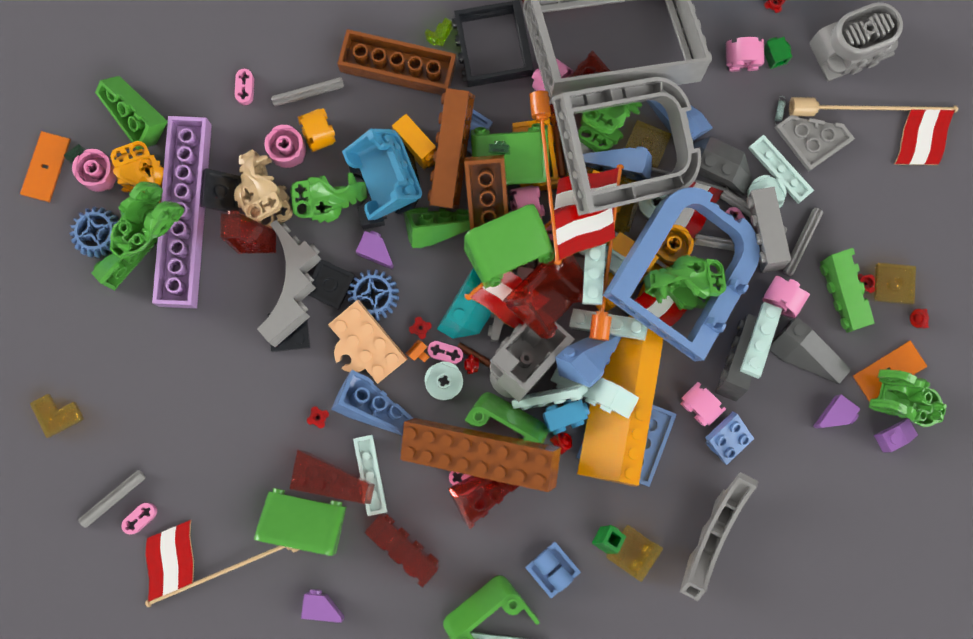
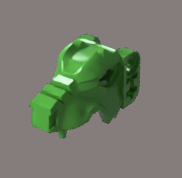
M637 102L583 112L582 126L578 131L580 142L595 152L610 150L613 145L618 144L619 139H623L624 135L619 128L624 125L626 117H630L631 112L639 115L640 111L637 107L641 108L642 104ZM588 133L591 137L586 138L583 137L581 134Z
M348 173V185L333 188L325 176H320L319 178L309 177L306 181L294 182L290 187L293 213L300 218L311 217L312 221L318 220L320 223L324 220L327 223L334 221L340 216L342 208L349 207V203L354 205L357 201L361 202L367 198L365 182H356L353 173ZM298 184H300L301 187H304V191L301 192V197H306V201L295 200V198H300L299 192H295V188H298ZM320 202L322 203V205L329 206L322 209V212L316 209V206H319ZM299 204H305L307 209L304 214L297 212Z
M145 181L138 183L130 192V197L122 201L118 207L122 217L114 224L110 238V250L118 258H127L129 260L134 254L142 251L152 239L167 233L173 223L178 222L184 213V208L179 203L169 201L158 203L163 193V189L158 184Z
M690 255L679 257L670 267L650 271L643 278L645 293L655 297L658 303H662V299H667V296H670L680 310L682 308L688 310L705 308L711 296H720L726 290L724 267L720 261L715 259L705 260L704 258ZM710 265L716 267L717 273H713L710 270ZM715 283H716V286L720 288L719 290H717L716 287H713V285H714Z
M879 370L877 378L882 382L878 399L870 400L869 408L888 415L899 416L900 418L907 417L912 423L922 427H929L943 422L947 405L943 404L940 395L935 389L928 388L930 383L926 379L917 378L905 371Z

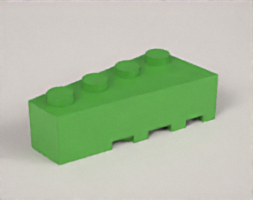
M120 76L100 80L95 93L130 141H141L147 147L156 145L168 121ZM136 146V149H137V150H140V149H143V147H142V146Z
M854 248L832 254L820 262V271L826 277L827 289L834 298V308L836 311H839L841 326L847 333L875 323L869 301L863 297L865 293L864 283L857 276L858 271H860L859 265L853 262Z

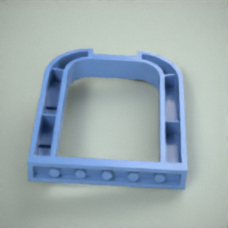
M689 187L678 190L660 201L603 296L696 362L706 358L717 336L727 326L725 322L741 294L745 293L749 286L747 284L759 262L760 246L757 245L756 232L745 218L734 220L732 215L725 213L720 209L719 205L710 201L713 194L701 188ZM684 208H692L730 236L734 243L735 253L725 271V292L720 296L710 297L690 334L685 338L630 297Z

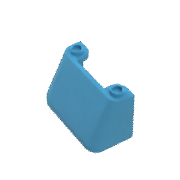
M369 129L342 151L345 161L349 166L360 168L372 201L367 202L364 206L368 220L379 219L421 198L422 190L403 141L395 130Z

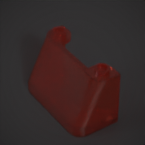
M573 255L562 259L560 265L554 264L555 258L549 263H540L503 300L508 309L541 338L549 339L553 337L558 328L555 322L573 303H583L584 272Z

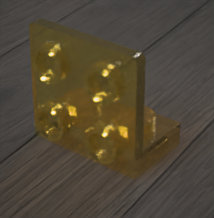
M626 525L622 533L627 537L619 553L607 554L606 558L642 582L663 548L653 543L631 526Z

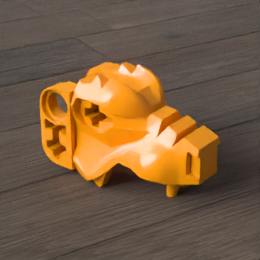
M135 141L118 147L111 152L110 157L115 167L113 173L117 177V183L123 187L121 189L122 192H131L142 181L156 183L162 188L164 168L160 165V161L155 159L154 155H150L145 143ZM136 146H142L144 148L133 151V149ZM146 170L150 171L151 177L145 172Z

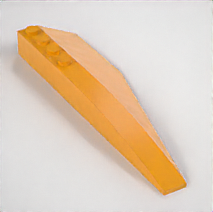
M655 262L650 271L659 270L663 267ZM643 284V286H642V288H641V290H640V292H639V294H638V297H639V296L642 294V292L645 290V284ZM649 328L645 341L621 337L615 352L610 356L609 364H606L601 378L623 387L639 397L629 419L613 411L608 413L600 409L601 405L596 404V406L589 405L590 414H588L577 475L630 486H639L663 345V338Z

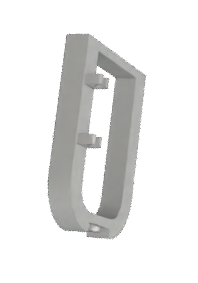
M652 77L571 91L552 97L578 216L669 195L683 188H688L695 181L700 170L701 151L700 148L694 149L686 112L692 109L683 90L673 81L663 77ZM647 100L659 102L668 114L675 145L677 162L673 171L668 175L591 192L574 114Z

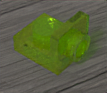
M444 18L443 22L437 25L435 32L426 29L425 37L427 41L434 46L439 45L442 47L452 30V21Z

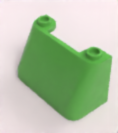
M540 123L533 124L526 132L490 134V131L486 130L485 127H477L471 130L472 157L505 156L507 185L547 182ZM544 125L550 172L548 126Z
M534 204L526 205L467 232L464 237V251L485 289L490 286H498L501 283L503 274L537 259L539 263L543 262L546 264L555 258L553 245Z
M486 392L479 397L465 419V423L470 426L481 427L487 424L492 417L523 435L524 438L522 440L542 444L548 434L546 424L519 408L513 409L512 404L490 392Z
M273 488V491L268 492L254 540L332 556L337 553L346 507L342 506V502L331 500L330 503H322L284 494L285 490Z

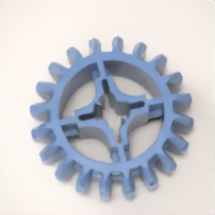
M93 207L92 211L85 209L86 214L80 212L79 219L73 218L76 225H70L74 229V231L69 233L70 236L74 237L71 242L76 244L74 246L75 249L80 250V253L83 255L87 254L90 258H93L95 255L96 258H100L102 254L106 257L108 256V251L112 252L110 250L111 231L114 224L118 222V217L113 215V212L110 210L106 211L103 207L99 210L97 207ZM105 219L108 224L99 225L96 220ZM94 240L98 246H88L85 241Z
M367 270L368 276L361 272L360 280L357 277L354 278L357 284L350 283L349 286L354 290L347 292L353 296L348 298V302H355L358 299L359 301L371 302L373 310L368 311L372 316H375L377 321H380V314L387 318L386 311L391 314L393 313L390 306L397 307L393 300H399V296L394 295L399 292V289L394 288L397 285L395 281L389 283L392 277L389 275L385 278L386 273L384 271L378 276V270L374 271V275L371 274L370 270ZM374 281L385 284L388 289L375 288ZM368 283L367 291L359 295L362 286ZM372 288L376 294L379 293L375 296V303L373 299L369 297L372 295ZM389 295L385 305L379 308V301Z

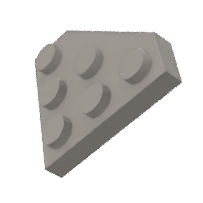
M793 115L775 127L776 131L808 172L855 139L844 124L827 123L823 120L811 118L803 119Z

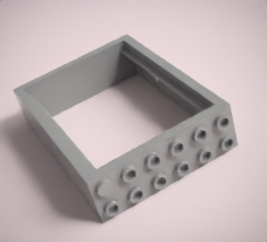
M524 0L523 13L544 88L549 93L550 104H553L552 97L561 93L652 77H663L677 85L701 82L712 61V55L707 49L706 37L702 34L700 20L697 19L695 14V5L692 4L691 0H665L685 59L684 61L561 78L543 13L634 0Z

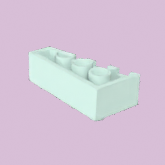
M556 368L551 378V381L557 384L556 388L579 385L577 382L559 376L558 368ZM600 378L591 388L588 387L589 391L582 395L586 398L585 402L593 406L599 404L601 405L600 409L608 413L613 411L629 419L639 397L623 387L603 378Z

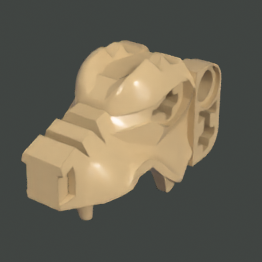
M252 149L239 156L242 183L236 187L234 198L238 202V207L242 208V211L250 220L257 222L264 229H272L270 224L276 220V217L280 224L291 218L293 210L289 203L290 197L285 192V186H277L272 182L274 177L268 176L266 165L271 163L272 159L268 158L267 155L259 156ZM282 208L287 209V210L285 211V214H286V215H284V216H283L282 214H279V213L282 212V210H281ZM270 216V223L264 225L262 220Z

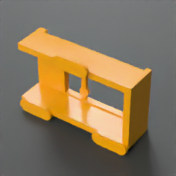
M547 118V121H544V125L548 126L549 156L552 177H550L551 189H557L560 177H558L553 147L554 134L553 127L550 125V118ZM532 120L512 123V132H526L533 124L540 122ZM547 182L520 184V187L533 185L534 187L538 186L540 191L548 190Z

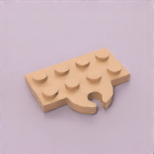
M359 299L328 324L340 338L334 350L336 363L342 360V356L345 354L351 357V363L345 364L341 368L344 371L350 372L354 370L361 372L366 369L378 384L408 359Z

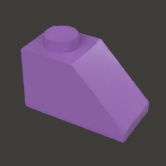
M365 231L357 247V255L393 269L394 265L383 238H381V234L375 231L370 233Z
M836 395L813 427L817 429L852 424L859 415L857 413L860 408L843 395Z
M909 418L874 435L883 452H893L910 443L918 436Z
M310 589V592L304 594L301 619L340 623L344 620V615L330 597L322 593V590Z

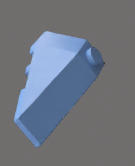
M647 100L648 104L672 135L666 109L657 101ZM691 106L692 110L687 111L686 114L691 137L695 141L713 127L700 111Z
M638 146L636 149L624 148L583 154L585 166L588 168L600 170V167H602L604 171L615 169L617 165L622 164L624 169H622L621 174L626 175V178L637 181L651 179L652 155L644 147Z
M609 335V341L594 340L587 337L567 346L555 357L559 376L591 388L603 376L606 364H609L610 356L615 352L621 337Z
M351 370L339 390L331 410L348 418L403 436L404 421L413 419V417L400 405L395 404L388 398V394L376 387L369 377Z

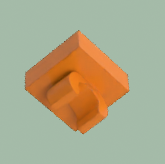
M417 340L405 353L413 361L419 358L425 363L429 358L424 352L427 346L420 340Z

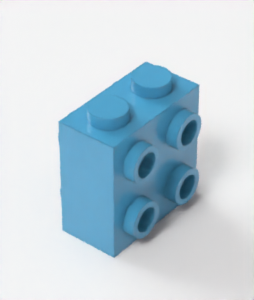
M570 399L563 403L564 406L559 408L557 404L547 407L542 417L548 428V433L553 432L556 435L566 431L565 427L571 425L572 428L585 424L584 420L588 419L587 415L590 414L586 402L583 403L582 400L571 401Z

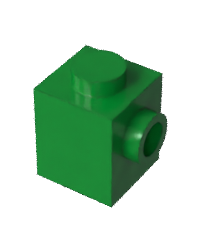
M777 37L771 38L764 46V55L770 69L785 65L792 58L791 46L786 42L785 37L779 39Z
M613 525L600 526L592 544L606 554H618L627 536Z

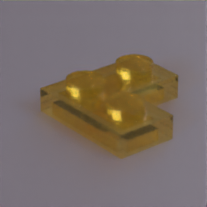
M46 394L30 403L46 438H50L84 420L76 402H72L58 410L51 395Z

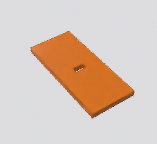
M41 131L20 195L50 203L71 139ZM43 165L49 166L48 169L42 168Z
M910 340L853 375V378L870 402L871 399L878 398L882 382L877 378L880 369L887 370V368H890V370L905 371L915 375L926 368L927 365Z

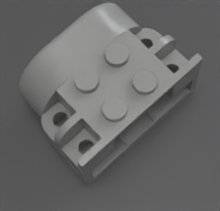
M876 2L845 14L839 21L820 29L809 44L827 82L849 73L854 75L866 66L868 68L874 67L879 64V61L894 56V51L898 47L897 39L903 30V20L900 13L893 6L887 3Z
M539 308L523 326L519 324L513 330L510 337H507L500 344V347L495 352L496 355L490 360L489 378L493 388L500 395L514 398L520 402L556 362L555 357L575 339Z

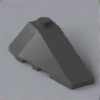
M798 317L790 320L771 343L769 349L781 361L817 374V376L840 384L851 371L849 366Z

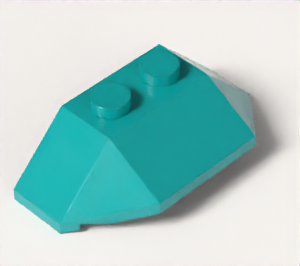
M474 267L437 327V330L453 339L480 334L492 314L489 309L472 299H465V294H469L481 283Z

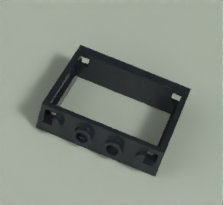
M520 0L454 11L455 18L452 19L453 30L457 29L458 35H455L456 46H460L461 53H458L459 63L464 65V70H461L463 82L467 81L468 87L533 75L534 68ZM513 14L524 67L472 76L462 22Z

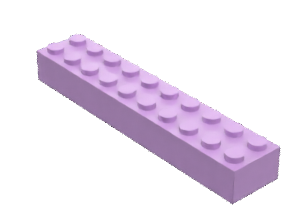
M168 116L161 202L179 203L184 208V213L178 222L173 223L167 233L158 237L152 304L158 307L197 309L205 208L200 207L203 170L208 169L212 128V124L204 117Z

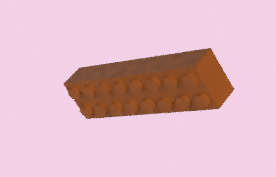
M413 418L404 421L400 460L549 492L557 485L561 447Z

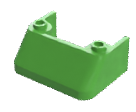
M497 575L449 613L444 619L443 626L450 639H474L470 632L500 607L510 615H516L524 609L536 625L540 621L505 576Z

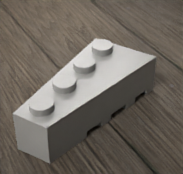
M775 187L752 190L747 197V206L751 210V224L756 232L757 245L760 246L759 264L761 273L784 270L791 261Z

